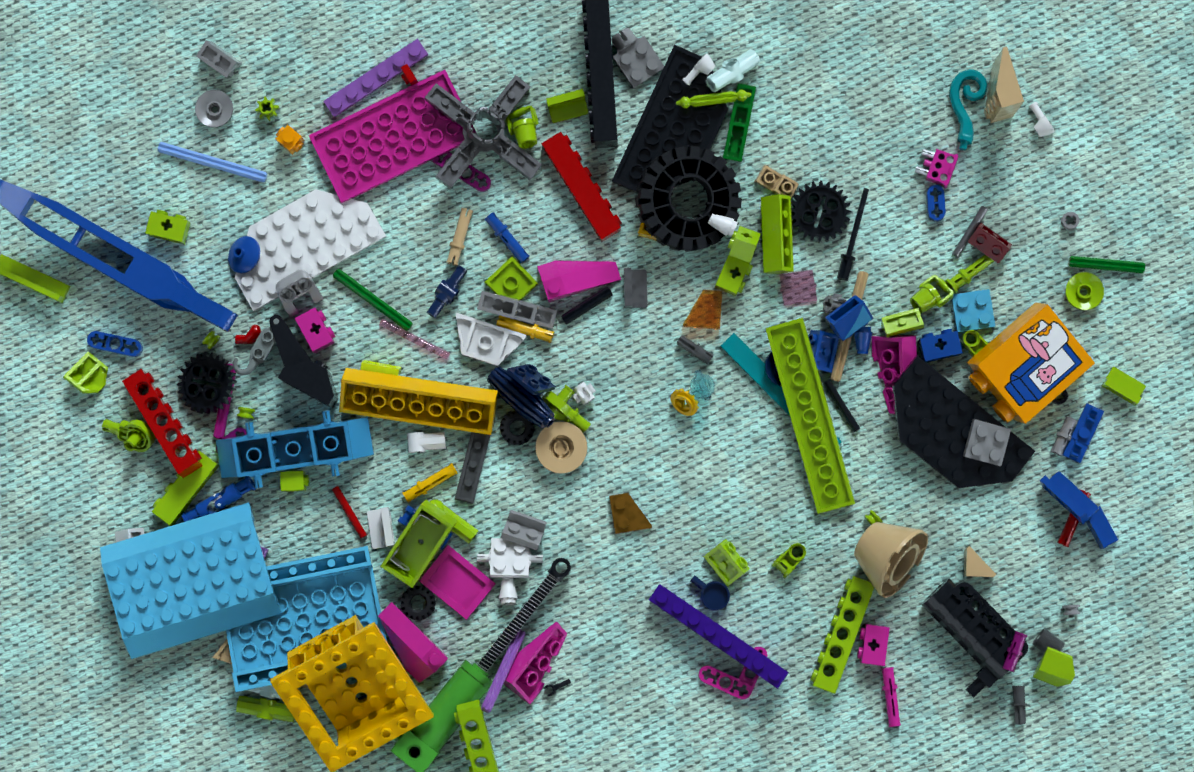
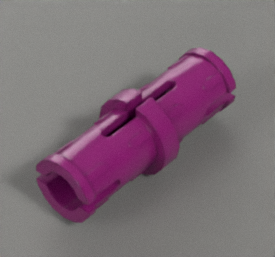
M1015 631L1011 646L1007 649L1008 654L1002 667L1003 669L1015 672L1019 657L1023 654L1021 651L1028 635Z

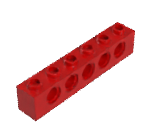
M140 369L122 381L178 475L185 478L203 465L200 462L202 459L197 449H192L190 445L193 443L187 433L183 434L181 431L183 428L178 418L174 419L172 416L174 411L168 402L164 403L162 399L164 394L159 387L155 388L153 385L155 380L150 372L146 373ZM145 388H149L148 393L142 395V391ZM158 403V407L151 411L152 405ZM167 419V423L161 426V421ZM173 434H177L176 439L170 442V437ZM186 449V454L183 457H179L180 452Z

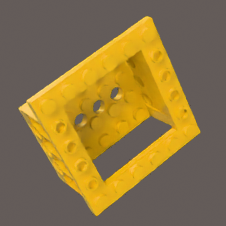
M356 615L287 652L288 669L270 679V683L330 772H335L434 717L433 712L375 622L363 627ZM343 663L347 664L346 668L344 669L337 668V666ZM354 677L357 681L354 684H348L346 680ZM305 684L308 686L336 728L338 746L334 744L299 691V687ZM360 692H363L367 695L364 699L358 700V698H356V695Z

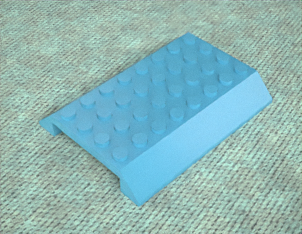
M249 502L100 547L102 568L121 636L131 659L281 614L276 594H274L256 532L255 519Z
M368 546L267 566L281 614L226 630L234 672L232 676L235 692L272 685L270 679L288 669L287 652L354 615L357 616L363 627L375 622L387 641L385 629L378 617L381 613V607ZM343 663L337 666V668L344 669L346 668L347 664Z

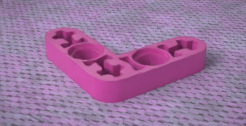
M758 646L754 648L757 651L762 650V654L766 657L768 656L767 651L763 647ZM708 665L703 666L699 670L701 681L739 699H747L751 695L759 676L756 675L751 679L747 678L745 675L747 668L745 666L738 679ZM710 669V673L715 676L716 672L720 673L716 680V685L712 683L714 681L712 678L703 679V670L707 671ZM722 677L730 679L729 687L722 688L719 681ZM734 680L738 681L736 686H746L747 695L743 694L740 696V692L734 689V693L730 692Z

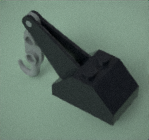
M273 315L269 320L270 327L261 331L250 351L247 368L240 369L237 366L238 359L234 358V371L239 375L252 373L260 363L266 360L276 342L284 365L278 378L333 409L338 396L332 375L327 370L328 366L317 359L313 362L280 315Z

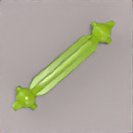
M739 90L737 93L729 91L696 95L690 99L684 96L676 102V105L688 108L690 105L697 107L730 103L737 99L745 101L751 96V93Z

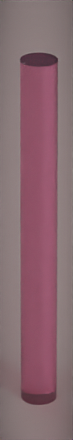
M384 319L379 324V326L446 360L450 355L449 352Z

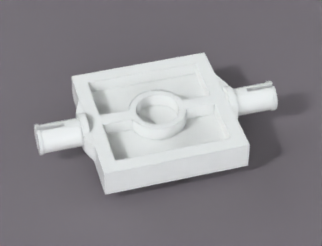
M491 538L489 554H477V562H489L490 577L529 578L531 563H543V555H531L529 547L502 538Z

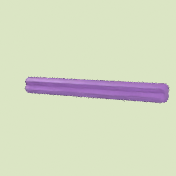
M520 629L517 635L514 636L515 638L510 642L481 706L482 711L486 713L491 712L526 635L525 631Z

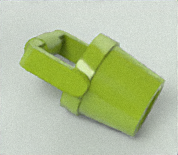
M529 105L510 113L506 117L510 135H515L519 147L527 149L537 144L536 125L539 124L535 108ZM531 111L532 119L524 118L512 124L511 119L518 118Z
M932 275L919 285L920 290L910 298V303L914 309L919 308L920 314L933 307H942L953 299L954 292L943 279H940L937 275ZM933 281L948 294L942 300L938 291L931 285Z

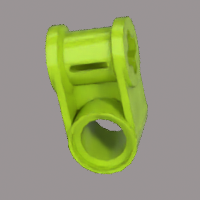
M975 330L963 333L960 339L962 346L970 353L971 357L975 356L988 344ZM967 334L974 337L975 341L973 344L967 343Z
M799 543L791 545L771 566L776 567L785 579L805 557L806 548ZM795 546H799L803 550V554L798 558L792 555V549ZM780 562H782V563L787 567V569H785V568L780 564Z

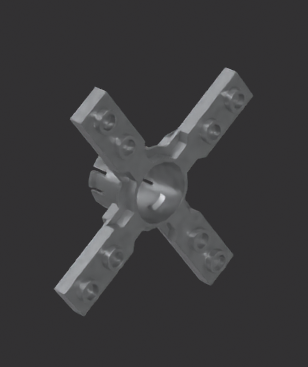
M515 75L489 109L481 107L479 108L480 111L473 112L436 83L424 100L451 121L457 122L462 126L465 140L435 178L451 189L480 151L487 152L493 150L507 164L528 180H531L542 164L504 136V120L531 86ZM479 118L488 119L494 123L498 132L493 139L484 140L483 142L481 137L472 132L473 128H471V125Z

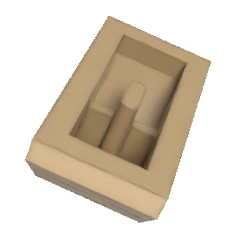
M970 546L964 549V577L992 578L996 575Z

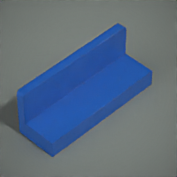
M1060 471L1050 479L1045 475L1040 480L1042 487L1080 523L1084 524L1099 510V507Z

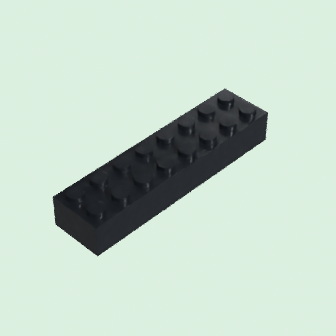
M582 0V11L587 14V16H583L584 32H588V34L584 35L585 50H589V53H585L586 69H590V72H586L587 88L591 87V91H588V106H592V109H589L590 125H594V128H590L591 144L595 143V148L618 147L609 0Z

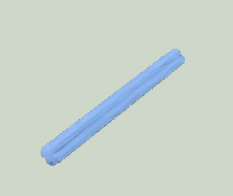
M160 142L158 145V151L163 154L263 183L267 179V173L164 142Z

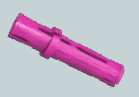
M894 667L881 668L884 683L882 690L885 691L889 727L901 726L896 694L898 686L895 684Z

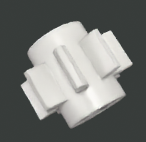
M583 382L573 389L575 394L572 397L577 404L581 402L584 406L595 398L593 393L596 390L591 383L586 385Z

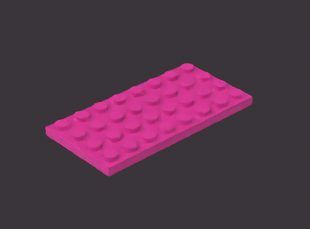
M446 70L438 72L309 135L341 203L458 148L465 140L462 126L457 122L451 121L424 100L428 92L437 83L461 102ZM471 125V128H473L472 132L476 133L473 125Z

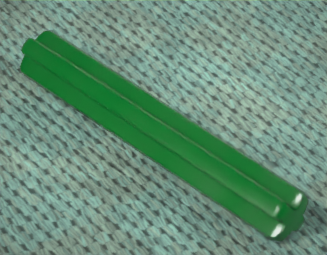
M1071 256L1069 258L1070 267L1132 273L1145 272V263L1078 256Z

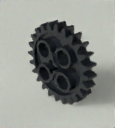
M820 180L818 186H816L814 181H812L811 187L805 184V191L799 188L800 196L794 194L793 198L796 202L791 201V206L794 207L791 209V213L794 214L791 217L792 221H796L792 227H799L797 234L804 232V239L809 235L810 242L817 238L818 243L821 242L822 238L828 242L829 236L835 239V233L841 235L842 231L840 228L846 229L847 225L844 222L850 221V218L846 217V215L851 214L850 210H846L851 204L844 202L848 196H841L843 190L837 192V185L830 188V182L823 186L822 180ZM810 196H816L819 202L817 204H811L808 198ZM826 196L822 210L824 213L821 214L818 227L815 228L814 224L818 214L815 210L819 209L822 197ZM833 201L836 203L837 208L831 210L827 207V203ZM810 214L813 216V221L806 222L803 216ZM824 219H828L831 221L832 226L825 228L821 222Z
M204 352L203 355L197 353V359L190 357L191 363L185 362L187 368L180 369L183 372V375L178 376L182 381L177 383V386L182 387L178 391L179 394H183L180 400L186 401L185 406L191 407V411H197L200 414H203V412L204 414H210V412L217 413V408L224 409L223 403L230 404L227 400L228 397H234L231 391H236V388L232 387V384L237 383V381L233 380L232 377L236 373L230 372L233 366L228 365L229 360L223 359V356L213 352L211 354ZM202 368V374L199 376V370ZM219 372V378L216 380V374ZM195 378L221 384V388L196 383L192 380ZM198 387V392L195 394L194 390ZM215 391V396L212 398L211 394Z

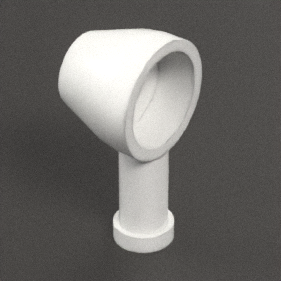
M706 53L682 80L690 86L691 82L700 72L708 75L715 67L711 57Z
M1032 103L1029 108L1032 109L1039 120L1034 126L1039 137L1054 133L1052 125L1039 108L1038 103Z

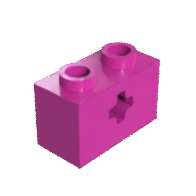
M313 308L295 318L313 353H317L335 343L333 338L336 336L331 327H326L324 321L327 319L322 310L318 311L316 308ZM315 325L321 327L318 334L312 332Z
M865 624V627L861 628L860 639L863 640L862 647L858 648L857 659H860V663L885 666L890 627ZM872 639H875L874 642L878 646L871 651L868 642H872Z

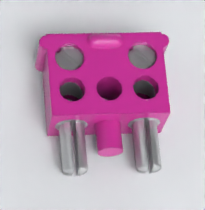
M923 149L921 155L933 160H924L923 165L929 167V170L917 166L915 173L927 176L926 180L939 184L945 189L948 188L958 160V154L953 155L936 149V152Z

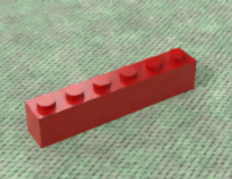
M559 132L541 143L542 148L601 242L621 231V220L617 214L613 216L610 211L612 208L607 198L603 200L600 195L602 192L597 182L593 184L590 179L592 176L587 166L583 168L580 163L582 158L577 150L573 152L570 147L572 142L567 134L563 136L562 132Z

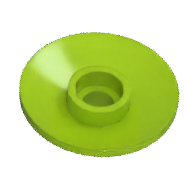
M1080 272L1072 276L1067 282L1065 289L1066 298L1073 307L1079 310H1090L1098 306L1102 301L1104 287L1096 275L1089 272ZM1086 289L1087 294L1081 295L1080 290Z

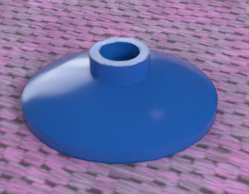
M249 236L237 239L232 244L228 254V262L231 269L241 274L251 271L259 261L260 246L254 238Z

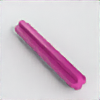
M223 403L224 409H218L213 433L214 438H224L230 404Z

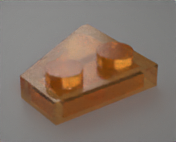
M703 290L684 321L683 327L720 330L722 291Z

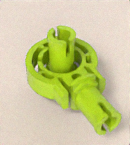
M567 385L558 395L552 391H547L542 399L554 413V418L564 422H571L584 433L591 423L579 414L578 407L573 410L566 403L575 392Z
M105 419L102 424V430L115 434L119 441L124 442V448L128 451L145 452L155 442V435L144 421L135 419L130 422L122 420L121 423H116Z

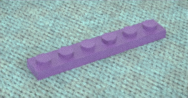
M416 39L323 102L335 118L403 73L402 66L408 64L409 67H412L427 57L428 53L420 41Z

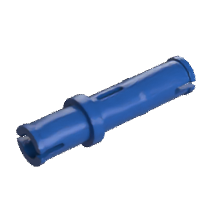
M494 212L484 219L495 231V236H499L520 264L530 257L508 231V226L506 224L503 225Z

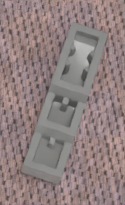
M486 291L481 292L477 307L478 310L551 329L554 327L558 310Z

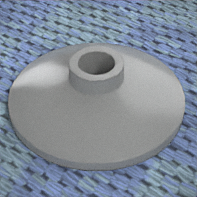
M209 90L198 98L195 105V113L202 124L208 127H220L230 120L233 114V103L226 93L220 90ZM213 107H218L217 113L212 112Z

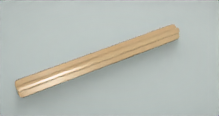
M859 271L852 297L856 295L862 300L869 275L867 272ZM852 336L844 341L840 339L830 377L832 381L839 382L841 380Z

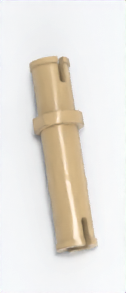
M461 208L455 235L449 245L451 248L446 261L448 264H451L453 260L452 265L458 266L461 251L465 247L463 244L473 213L470 209L467 211V208Z

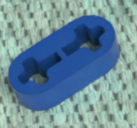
M932 185L926 193L927 213L930 220L938 222L944 218L946 213L945 195L941 186ZM934 189L940 192L937 202H934V196L930 195ZM935 205L938 206V211L942 212L938 218L935 214L931 213L935 210Z

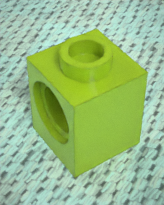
M305 471L280 472L281 491H306V487L309 486V475H306Z

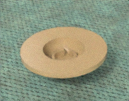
M555 422L550 427H545L538 435L535 446L536 455L540 463L549 471L568 473L577 469L583 463L587 454V441L577 426L568 422Z

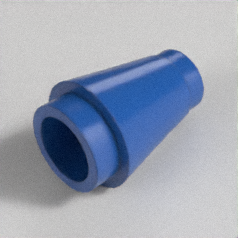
M864 326L854 333L858 354H868L873 334L871 327Z

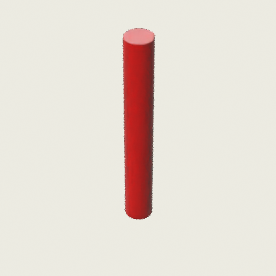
M339 486L334 487L332 491L360 539L364 538L367 534Z

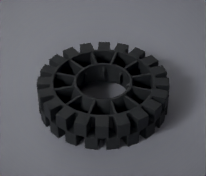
M698 146L674 148L656 157L641 174L642 179L638 182L636 188L638 197L635 198L636 208L640 210L638 217L640 222L646 225L645 230L651 236L657 238L656 241L661 245H667L670 247L669 249L677 251H696L708 248L720 242L721 238L725 236L708 224L712 213L734 218V221L737 222L740 215L737 213V210L741 208L742 198H738V192H741L740 183L735 182L734 177L737 175L732 168L726 166L727 161L721 156L716 157L714 155L715 152L709 149L702 150ZM690 178L693 182L698 181L704 187L703 190H706L708 202L705 203L707 205L702 215L698 214L696 219H687V216H680L674 210L676 208L672 206V189L676 183L682 182L681 179Z

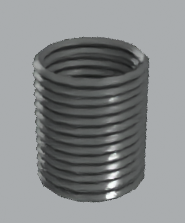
M1046 628L1042 629L1039 633L1040 637L1038 638L1037 636L1033 641V645L1040 649L1041 652L1043 651V653H1045L1047 647L1061 651L1065 645V642L1055 637Z

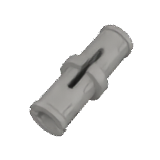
M1066 416L1062 428L1056 434V441L1050 450L1052 453L1062 456L1068 441L1072 438L1071 434L1078 422L1077 420Z

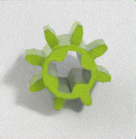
M265 96L262 102L257 101L259 108H256L255 111L257 113L261 112L259 116L261 120L267 117L271 121L273 115L275 117L278 116L275 111L280 109V107L273 105L275 103L274 98L269 101ZM266 106V107H270L271 110H270V111H268V110L265 111L263 108Z

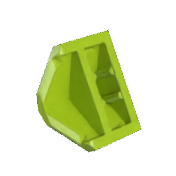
M88 351L63 378L83 394L98 393L106 384L108 367Z
M1047 647L1033 674V678L1056 687L1071 684L1075 677L1073 657Z

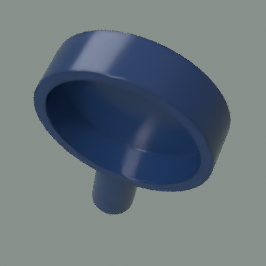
M695 575L690 580V582L702 590L701 601L706 608L720 610L728 604L730 592L723 583L713 581L706 584Z

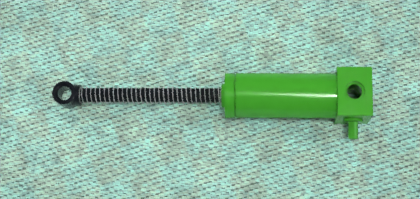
M558 558L553 561L552 566L547 571L549 575H546L547 577L537 587L538 589H535L533 595H530V599L528 598L526 604H523L524 606L516 613L517 615L509 622L510 624L507 625L503 633H500L498 639H495L496 642H493L491 648H488L489 650L486 651L487 653L484 654V657H481L482 659L479 660V663L471 664L466 659L460 665L461 667L456 670L429 704L434 717L395 738V746L391 749L393 754L416 772H426L441 753L440 750L460 726V723L456 724L454 712H457V705L478 699L481 700L493 682L488 677L487 670L489 671V668H492L491 665H494L496 659H499L498 656H501L503 650H506L507 645L515 638L514 636L522 629L521 627H524L526 621H529V617L531 618L533 612H536L535 610L538 609L540 603H543L542 601L550 594L549 592L552 591L556 583L562 582L569 575L571 565L567 559ZM560 562L567 565V570L564 573L556 571V565ZM414 746L420 749L418 757L412 755L411 749Z

